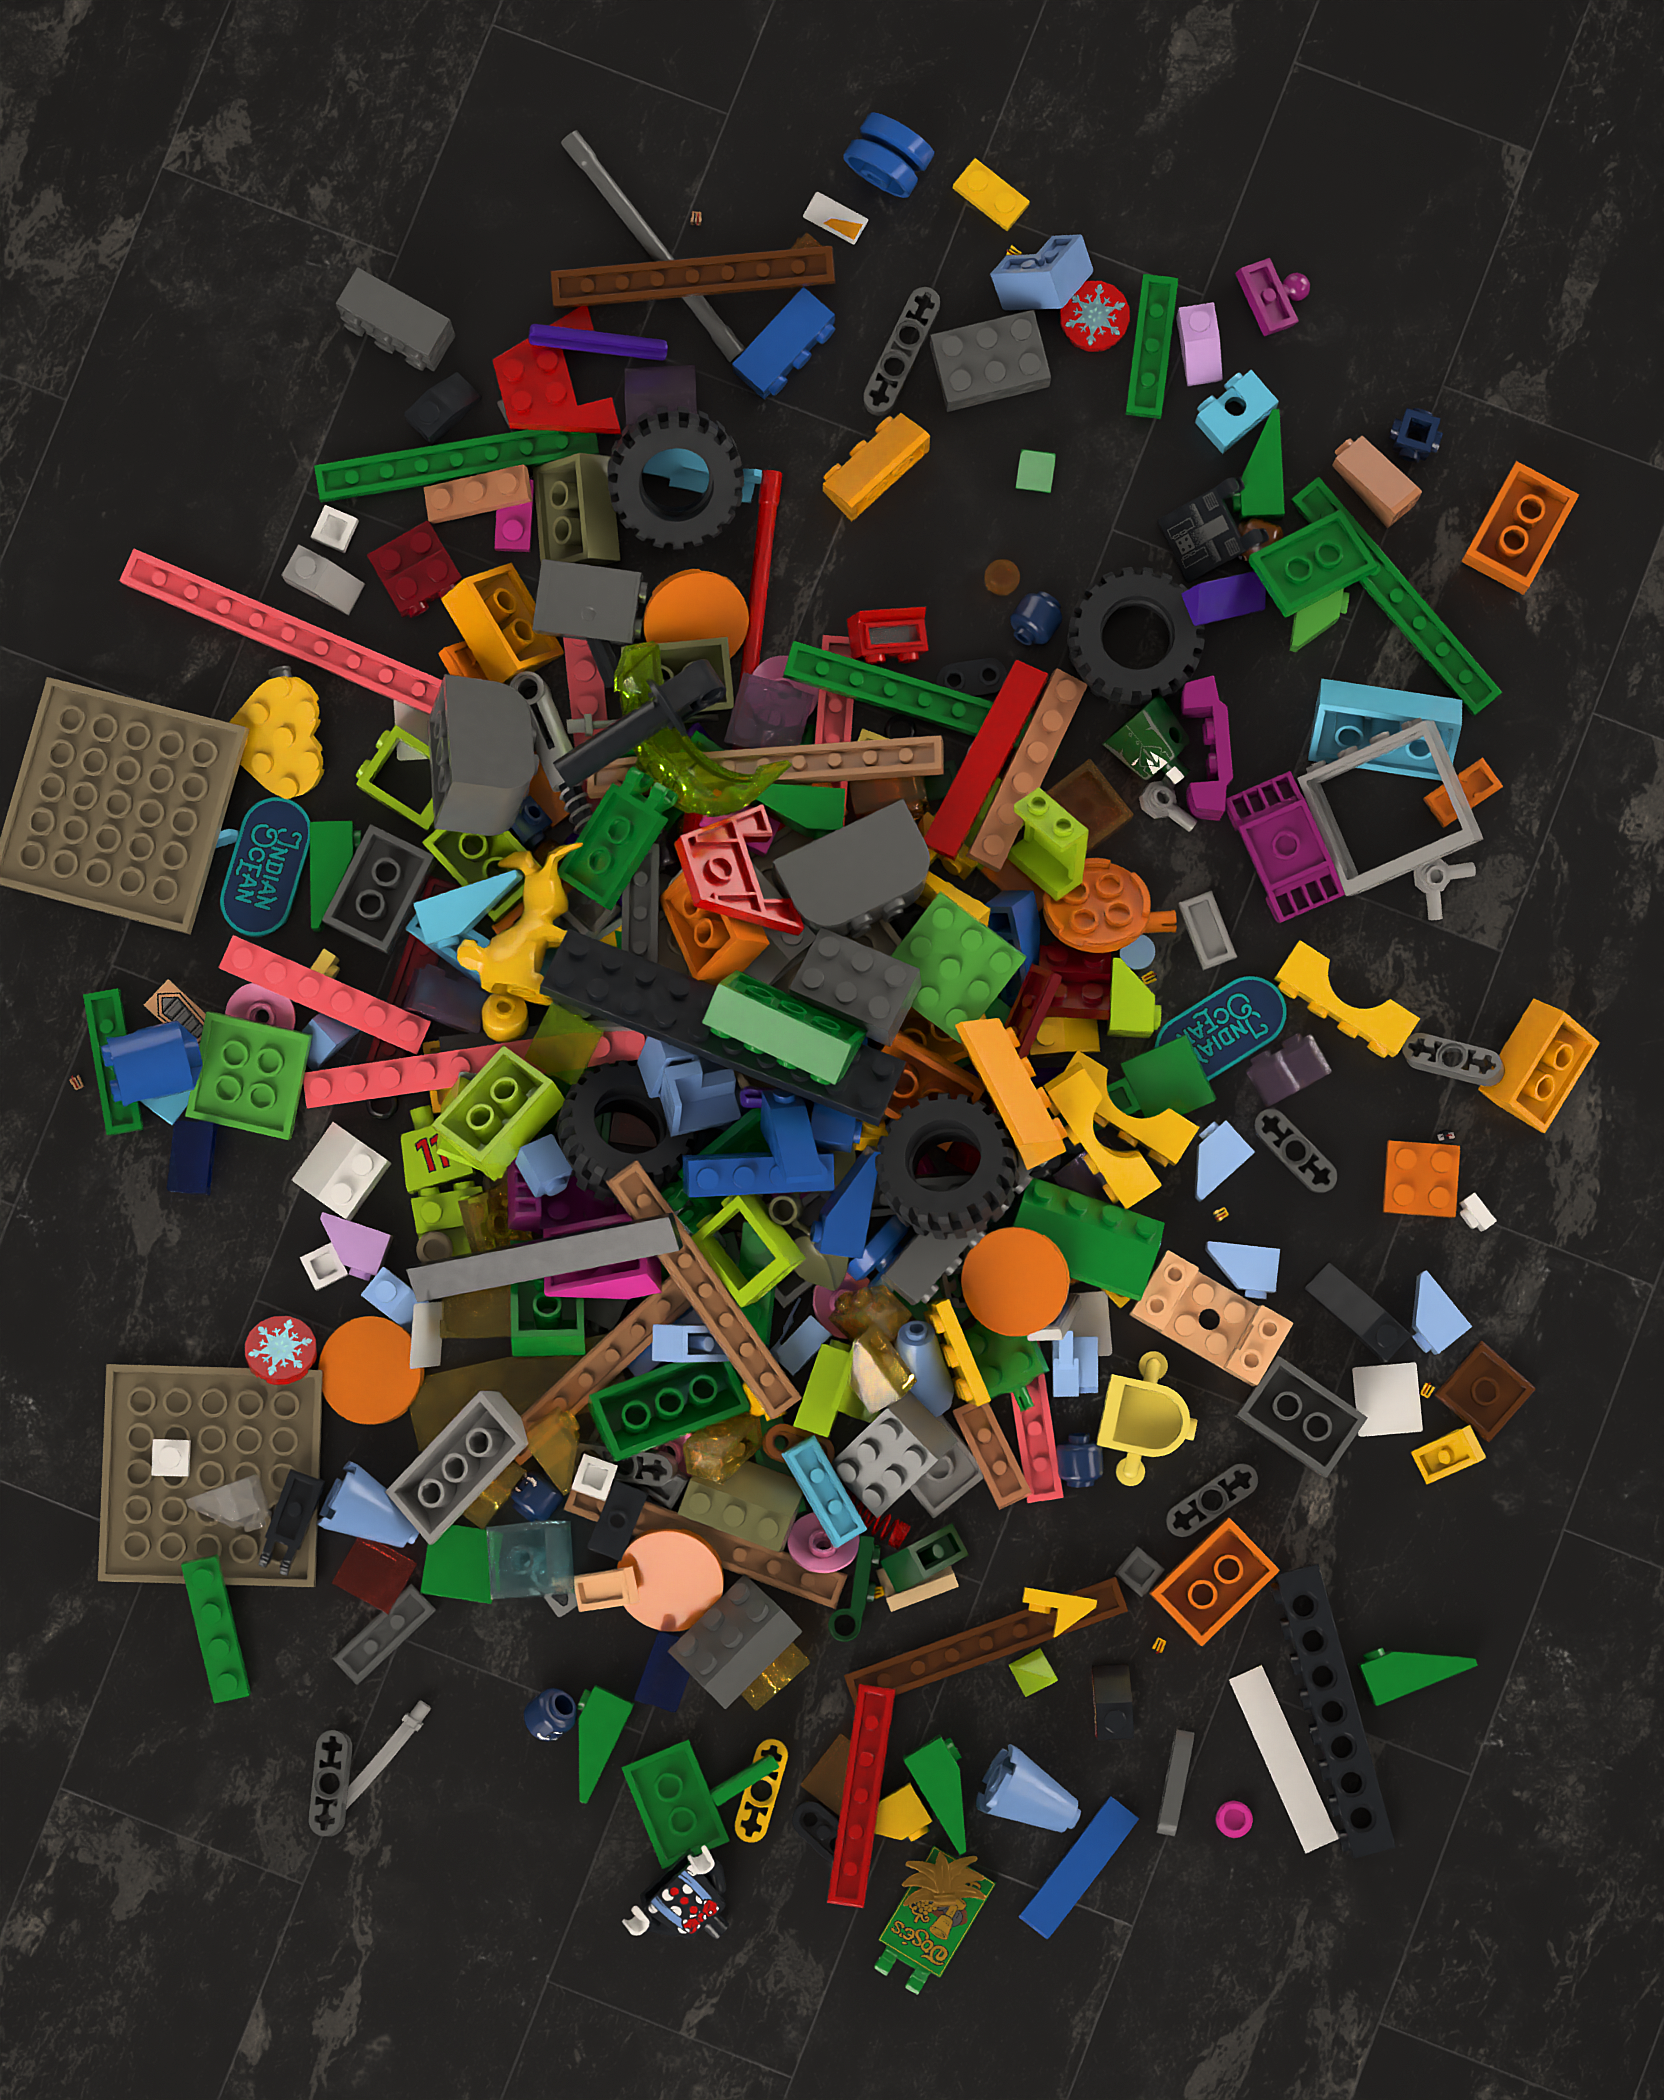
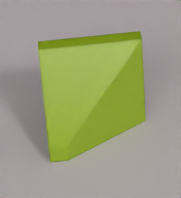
M1041 1648L1009 1664L1025 1697L1058 1681Z

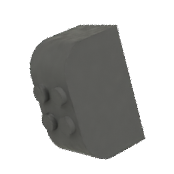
M445 674L427 722L434 829L487 836L502 834L508 831L515 823L522 802L528 796L532 777L538 771L539 756L534 754L533 750L537 731L536 728L531 726L529 705L518 691L506 684Z
M904 799L773 860L771 878L779 894L783 898L791 899L801 916L802 922L816 936L822 927L843 937L851 934L852 938H856L872 929L870 925L881 919L886 923L904 914L902 909L910 906L920 897L927 879L930 855L927 844Z

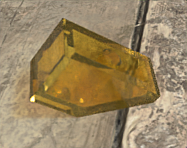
M876 1323L870 1325L854 1342L850 1385L871 1414L900 1400L917 1382L914 1375Z
M557 1406L525 1429V1433L529 1443L527 1445L528 1449L565 1496L570 1492L573 1484L580 1434L577 1430L580 1429V1425L569 1411L564 1413Z

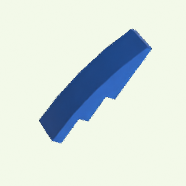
M1110 1796L1088 1826L1080 1833L1064 1857L1056 1864L1018 1917L1045 1939H1048L1087 1890L1139 1818Z

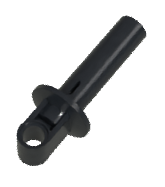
M701 659L691 663L681 673L661 686L651 678H648L646 682L652 690L651 693L648 692L650 698L648 701L555 760L553 764L569 789L577 786L667 726L672 731L676 727L680 735L685 737L687 732L683 722L706 707L720 701L727 691L709 661Z

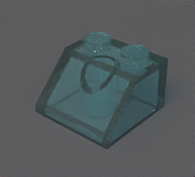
M546 1520L486 1527L491 1600L575 1594L570 1521Z

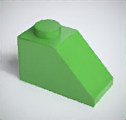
M1344 588L1294 614L1289 651L1297 652L1334 625L1339 619L1340 613L1346 614L1349 593L1343 592Z

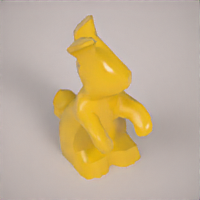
M577 842L559 846L549 852L542 868L536 863L530 850L514 852L499 861L498 867L519 869L524 872L525 883L522 895L524 911L514 926L493 937L486 948L478 946L475 940L464 939L458 947V962L467 969L478 971L483 989L502 996L513 994L521 997L526 1002L548 1006L553 1003V998L540 994L539 991L544 979L540 972L546 950L548 948H559L567 932L553 925V921L568 911L569 905L557 871L558 861L569 852L583 847V843Z

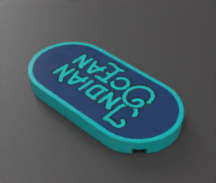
M280 797L267 798L251 807L243 819L220 897L224 918L230 926L243 935L250 937L269 935V933H273L281 928L291 914L310 851V820L306 812L297 803Z
M1254 976L1238 978L1167 1022L1157 1036L1155 1047L1187 1034L1208 1081H1210L1278 1036L1286 1020L1285 1000L1278 988L1263 978Z

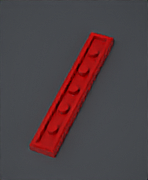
M1019 660L1015 661L924 837L929 850L955 861L1048 680V673Z
M859 1684L827 1903L857 1908H864L895 1689Z

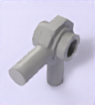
M1167 775L1164 776L1162 781L1147 784L1139 796L1141 809L1154 819L1168 816L1188 832L1191 831L1196 825L1197 820L1176 805L1177 800L1175 790H1173L1176 784Z
M1437 859L1413 870L1415 886L1426 893L1428 920L1443 919L1440 891L1444 890L1451 879L1475 876L1476 869L1473 862L1448 866L1442 859Z

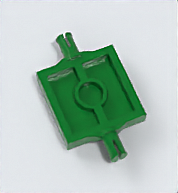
M979 1321L973 1327L963 1331L990 1399L992 1400L1004 1393H1013L1020 1412L1033 1408L1035 1405L1026 1386L1034 1378L1050 1371L1037 1341H1028L1027 1335L1006 1336L996 1333L982 1325Z

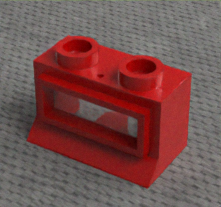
M926 607L865 610L847 619L852 659L864 660L865 663L871 665L886 663V659L898 658V663L918 661L920 655L929 651L924 620Z

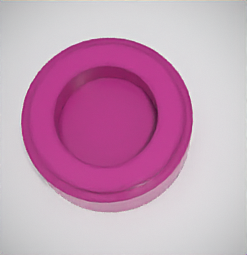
M1235 1800L1223 1803L1218 1808L1215 1817L1218 1829L1224 1835L1231 1838L1245 1835L1250 1830L1253 1822L1250 1809L1242 1802Z

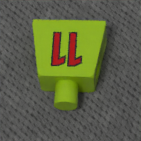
M431 1105L422 1106L410 1111L415 1130L401 1134L405 1181L408 1193L414 1194L421 1189L441 1186L476 1175L473 1167L436 1153L438 1132L432 1127L435 1119Z

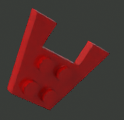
M580 306L549 325L594 331L588 306ZM527 338L493 359L510 429L621 434L612 397L577 406L562 348L531 345Z
M763 804L684 834L677 839L674 845L694 907L799 936L805 929L800 914L790 898H763L746 847V843L768 842L773 836Z

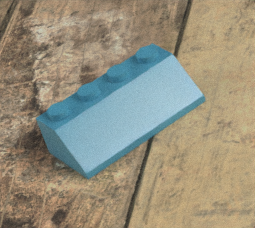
M1321 678L1308 760L1316 762L1325 760L1326 763H1332L1339 759L1337 753L1353 746H1357L1358 750L1371 745L1369 742L1370 738L1387 731L1392 736L1403 731L1401 724L1421 717L1422 722L1434 720L1453 765L1462 726V700ZM1424 737L1355 767L1442 781Z

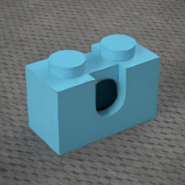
M1252 370L1244 376L1240 372L1237 373L1224 385L1227 391L1222 396L1216 399L1211 395L1197 408L1200 413L1197 415L1195 423L1222 454L1269 416L1272 409H1276L1279 403ZM1231 401H1236L1243 408L1244 413L1239 416H1233L1225 410V405Z

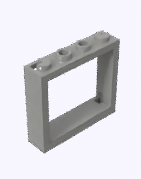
M1421 717L1412 721H1407L1401 724L1403 731L1390 736L1389 731L1378 734L1369 739L1371 745L1358 750L1357 746L1347 748L1337 753L1338 760L1326 764L1325 760L1316 762L1306 768L1307 774L1297 778L1321 837L1334 863L1336 873L1346 896L1358 895L1483 840L1481 831L1434 720L1422 722ZM1424 737L1463 830L1358 875L1321 783Z

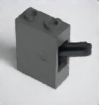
M542 559L532 630L535 634L586 640L604 686L606 688L619 685V674L622 671L611 644L633 646L634 638L641 639L643 618L638 617L639 603L646 604L648 582H642L643 575L641 572Z

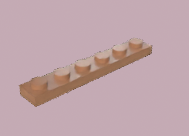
M1058 668L1053 671L966 857L995 872L1001 870L1024 821L1014 812V804L1036 788H1040L1088 686L1086 683Z

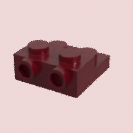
M428 520L367 554L402 618L407 615L413 618L422 614L429 608L428 603L439 597H444L463 580Z
M1053 941L1047 946L1040 945L1039 966L1063 976L1045 1017L1109 1020L1111 952H1085L1073 947H1067L1061 941Z

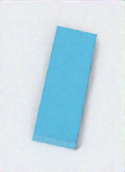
M815 1435L807 1437L781 1453L834 1548H838L867 1530Z

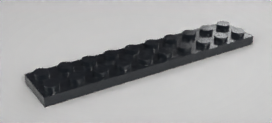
M571 929L567 930L540 985V994L879 1127L903 1073L906 1061L861 1044L844 1077L838 1083H830V1085L818 1083L810 1078V1073L798 1067L797 1069L786 1068L776 1061L777 1057L766 1052L763 1054L754 1053L743 1046L744 1042L734 1037L727 1039L710 1031L711 1027L702 1022L717 988L716 986L703 981H697L693 977Z

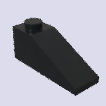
M1328 1263L1304 1288L1382 1363L1387 1362L1412 1336L1388 1312L1331 1263Z

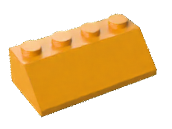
M999 1018L964 1021L956 1024L955 1027L963 1046L998 1115L1003 1120L1006 1129H1008L1013 1144L1026 1169L1029 1170L1065 1152L1066 1148L1062 1139L1068 1135L1058 1117L1051 1119L1047 1108L1052 1105L1043 1087L1036 1089L1032 1083L1031 1078L1035 1077L1036 1074L1027 1056L1022 1059L1018 1056L1015 1048L1021 1045L1012 1027L1004 1029Z

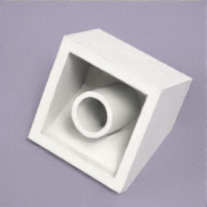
M332 1122L292 1178V1181L340 1216L351 1221L389 1168L391 1162Z

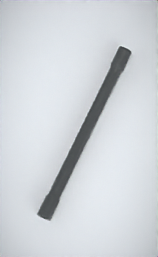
M576 130L567 135L561 142L562 146L576 164L589 176L653 261L675 260L598 161L595 152L581 134ZM703 295L682 297L710 333L713 342L730 364H732L746 348L733 331L723 323Z

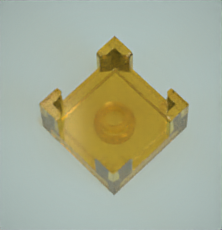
M511 1284L443 1297L440 1338H511Z

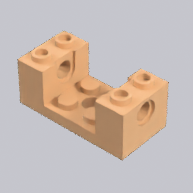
M1167 1250L1149 1278L1141 1301H1136L1129 1315L1250 1386H1258L1292 1327L1293 1322L1264 1305H1255L1200 1273L1197 1266ZM1205 1309H1212L1219 1316V1324L1213 1330H1206L1199 1323V1315Z

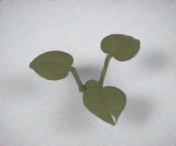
M853 1143L850 1153L829 1150L834 1154V1186L840 1184L857 1160ZM793 1192L792 1194L778 1196L771 1203L767 1200H762L769 1208V1215L775 1223L780 1225L792 1223L794 1228H799L806 1233L805 1236H801L794 1241L806 1257L794 1271L807 1282L822 1286L831 1291L837 1290L846 1276L849 1257L822 1254L814 1247V1242L810 1241L811 1228L799 1220L804 1209L803 1203L799 1198L803 1192ZM758 1194L763 1199L764 1194ZM739 1211L725 1226L743 1231V1223L746 1221V1218Z

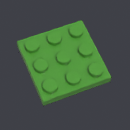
M941 891L890 955V957L920 969L922 986L911 1007L960 1044L962 1041L955 1025L964 1021L979 1020L1027 957Z
M207 1011L199 1045L203 1066L194 1090L190 1091L185 1116L290 1140L293 1134L313 1034Z

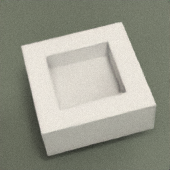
M325 505L311 538L314 541L345 553L359 521L353 516Z
M1476 1193L1469 1195L1459 1203L1463 1208L1460 1214L1471 1229L1478 1227L1482 1232L1496 1222V1219Z
M332 1242L300 1257L315 1290H319L349 1275L345 1265L341 1263Z
M153 1439L152 1475L190 1476L191 1440Z
M584 1454L571 1489L606 1501L618 1466Z

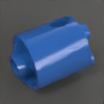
M177 1020L138 1029L136 1032L125 1036L106 1037L107 1044L100 1046L105 1067L112 1066L115 1079L109 1081L114 1102L122 1101L123 1107L139 1100L159 1099L194 1090L203 1066L196 1037Z

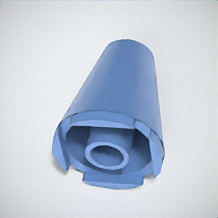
M911 1321L904 1324L899 1330L882 1388L883 1402L888 1407L906 1389H909L934 1417H938L948 1410L952 1404L954 1395L953 1381L934 1328L923 1321Z
M348 1461L342 1469L347 1474L343 1481L338 1478L335 1480L319 1514L323 1518L317 1521V1525L323 1527V1529L401 1548L407 1542L413 1544L419 1532L385 1493L387 1489L358 1464Z
M1011 1744L1008 1745L1009 1751L1002 1749L984 1775L982 1782L987 1784L985 1794L980 1792L977 1794V1809L983 1813L1061 1833L1067 1828L1072 1829L1078 1822L1081 1810L1078 1809V1800L1020 1749Z

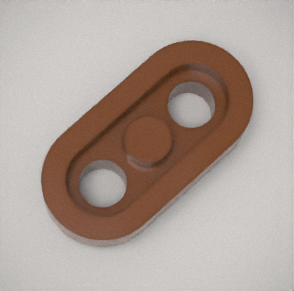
M778 1424L770 1427L765 1432L762 1440L765 1453L771 1459L786 1463L781 1453L811 1435H815L830 1463L833 1461L835 1454L834 1447L828 1438L788 1424ZM777 1436L785 1440V1447L782 1450L775 1446Z

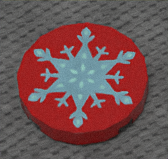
M1103 281L1084 282L1067 304L1060 309V326L1066 337L1075 347L1088 352L1105 351L1111 348V346L1116 345L1125 336L1130 323V307L1124 294L1114 285Z
M274 1316L261 1321L250 1331L245 1342L246 1362L251 1372L257 1378L259 1376L261 1379L266 1380L267 1383L273 1385L291 1384L302 1379L308 1373V1369L312 1364L314 1365L317 1358L316 1339L311 1329L301 1320L289 1316Z

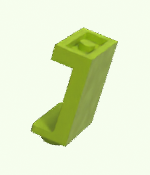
M1038 787L1014 804V812L1025 821L1024 839L1011 847L1007 859L1055 901H1058L1083 881L1089 830Z

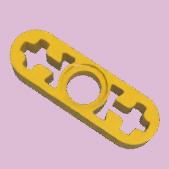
M777 1739L764 1740L759 1744L755 1752L753 1763L764 1757L761 1756L762 1750H769L771 1745H775L778 1747L777 1753L782 1755L781 1761H776L780 1768L773 1771L778 1772L776 1780L769 1775L761 1779L767 1781L772 1787L770 1798L765 1801H758L751 1794V1786L744 1790L735 1821V1831L738 1837L745 1842L753 1843L761 1840L766 1834L788 1759L786 1746ZM747 1801L756 1807H768L766 1815L759 1811L757 1824L762 1825L761 1831H754L752 1836L745 1834L746 1828L741 1826V1821L749 1820L752 1809H745Z

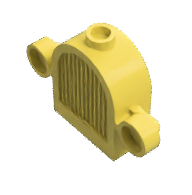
M1156 1351L1144 1354L1139 1360L1138 1368L1140 1374L1144 1377L1143 1381L1114 1374L1110 1375L1096 1439L1097 1445L1127 1452V1457L1122 1459L1116 1466L1118 1480L1127 1486L1137 1485L1143 1480L1145 1467L1141 1462L1142 1456L1158 1457L1169 1454L1176 1450L1185 1439L1193 1441L1198 1420L1190 1418L1188 1407L1183 1398L1171 1388L1157 1384L1158 1379L1166 1374L1168 1363L1165 1356Z

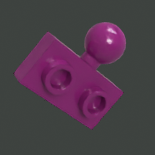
M1270 258L1242 267L1235 273L1264 337L1293 327L1299 322L1289 300L1300 301L1309 294L1310 282L1305 275L1292 273L1281 283Z

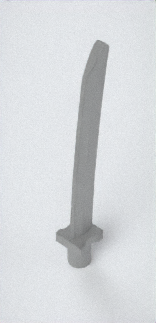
M584 714V718L566 720L567 734L585 733V737L593 736V729L606 728L617 720L592 721L591 714ZM718 714L694 715L683 723L719 721Z
M419 1700L411 1713L407 1712L402 1719L404 1722L366 1768L348 1786L346 1809L392 1760L414 1731L418 1732L423 1726V1719L431 1710L429 1705ZM338 1799L332 1805H337ZM329 1807L327 1808L326 1815L319 1817V1821L335 1818L329 1816Z

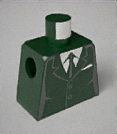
M1160 694L1121 725L1103 743L1106 749L1143 780H1149L1162 769L1171 781L1176 784L1191 771L1178 756L1190 743V738Z

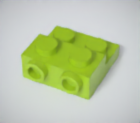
M474 1181L453 1184L454 1191L440 1193L439 1187L418 1190L419 1197L411 1198L416 1232L419 1239L431 1231H440L446 1234L453 1244L452 1256L494 1248L484 1188L482 1186L475 1187Z

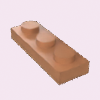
M523 464L424 487L428 521L432 524L532 502L528 468Z
M987 1402L980 1406L968 1403L953 1410V1415L999 1510L1032 1495L989 1403Z

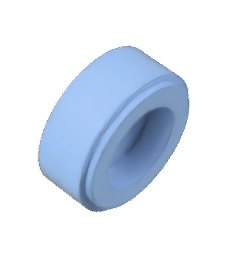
M1143 934L1130 945L1119 949V957L1131 970L1147 968L1155 956L1153 942Z

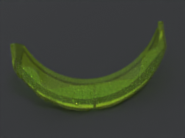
M655 641L628 645L623 649L614 674V692L619 691L623 716L650 699L648 692L651 693L652 690L646 682L648 678L654 680L659 686L664 684L660 647ZM668 726L633 748L637 756L635 763L637 768L654 778L651 787L656 782L662 784L679 795L676 803L673 805L674 807L689 814L695 812L707 815V817L728 815L743 809L792 766L788 760H782L758 766L755 774L737 773L716 764L696 747L688 735L682 737L676 727L672 731Z

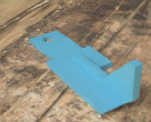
M680 448L667 449L657 453L648 460L642 472L669 478V487L701 494L706 491L709 483V471L705 461L696 453ZM743 469L744 486L742 487L743 497L741 502L751 503L754 486L761 483L762 470Z

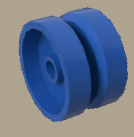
M869 113L860 127V134L863 139L852 140L843 154V159L849 167L871 184L894 196L907 198L918 183V178L914 171H925L934 157V151L923 138L898 121L883 114Z
M893 1215L865 1243L863 1259L851 1258L847 1273L856 1281L864 1279L874 1268L879 1271L868 1283L866 1290L879 1303L894 1291L891 1286L880 1278L881 1274L912 1240L911 1238L902 1247L898 1244L909 1232L910 1226L906 1227L898 1219L897 1215Z

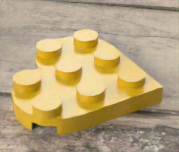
M280 676L269 679L259 686L229 723L249 729L240 765L267 790L284 799H290L308 793L318 785L324 774V769H322L323 757L321 754L323 749L314 736L320 724V719H318L319 707L317 704L319 698L313 688L302 679Z

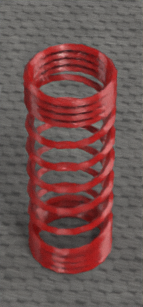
M845 1488L847 1494L850 1497L852 1495V1491H850V1489L847 1490V1488ZM855 1494L850 1498L853 1504L857 1498ZM861 1501L855 1507L856 1510L860 1507L858 1512L859 1515L861 1514L864 1507V1504ZM868 1508L862 1514L861 1519H863L869 1511ZM869 1511L864 1523L867 1528L876 1518V1516L874 1515L872 1519L869 1521V1518L872 1514L871 1511ZM888 1514L877 1527L881 1517L879 1516L873 1526L871 1535H875L886 1521L880 1535V1541L894 1527L888 1545L898 1550L911 1526L896 1519L886 1531L891 1514Z

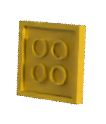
M938 1297L927 1302L928 1311L923 1312L926 1323L934 1328L935 1333H938L942 1340L940 1347L948 1367L951 1366L956 1375V1377L952 1378L957 1397L975 1406L990 1402L991 1399L950 1300Z

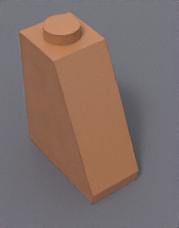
M1363 436L1355 442L1349 438L1335 450L1334 453L1337 457L1332 466L1387 529L1415 506L1422 491Z

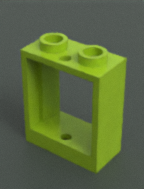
M395 725L391 732L385 730L376 744V748L379 750L372 761L366 759L356 774L359 780L356 785L360 790L431 835L434 831L433 799L430 800L422 814L419 815L372 784L399 741H402L430 760L429 746Z
M758 1194L729 1195L721 1202L723 1209L716 1215L711 1213L703 1218L696 1225L699 1230L691 1237L741 1308L760 1300L806 1259L784 1228L771 1219L769 1208ZM739 1211L776 1258L750 1282L747 1281L713 1236Z
M831 1339L829 1345L821 1343L793 1425L794 1427L830 1439L839 1412L832 1409L831 1406L852 1346Z

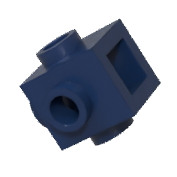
M1407 408L1402 419L1395 418L1389 435V439L1395 440L1392 451L1398 452L1399 458L1409 462L1418 463L1419 459L1426 461L1430 452L1437 453L1443 434L1437 431L1441 419L1433 417L1432 413L1423 409L1414 408L1411 410ZM1410 434H1416L1420 438V442L1407 437Z
M529 795L523 800L515 823L508 831L524 848L528 847L532 851L547 838L544 832L553 821Z

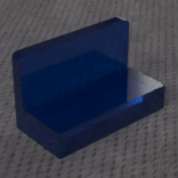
M175 1121L167 1181L168 1191L210 1196L218 1130L216 1123L199 1121V1123Z
M661 1630L658 1632L634 1700L647 1705L651 1704L670 1712L677 1711L690 1674L671 1656L668 1650L681 1637Z

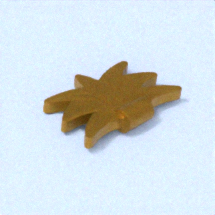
M939 1852L936 1864L923 1861H907L905 1864L907 1867L916 1869L919 1872L907 1878L902 1883V1886L921 1887V1889L908 1896L903 1905L908 1906L919 1901L934 1902L935 1908L956 1906V1900L961 1898L986 1900L985 1894L981 1891L965 1885L969 1882L984 1880L983 1875L965 1868L977 1861L978 1858L976 1856H969L948 1864L943 1852Z

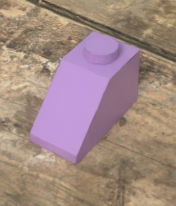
M1214 302L1180 307L1176 320L1187 386L1222 381L1220 336Z
M322 1212L320 1219L341 1263L351 1267L349 1275L369 1281L371 1275L376 1276L381 1268L384 1267L394 1237Z

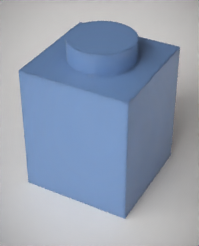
M552 1134L520 1147L515 1161L535 1198L546 1193L548 1196H553L563 1191L567 1187L573 1170Z

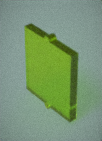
M551 1003L524 1058L546 1070L548 1076L555 1075L571 1085L576 1084L579 1077L583 1075L604 1031L583 1020L580 1013L573 1014L559 1005Z

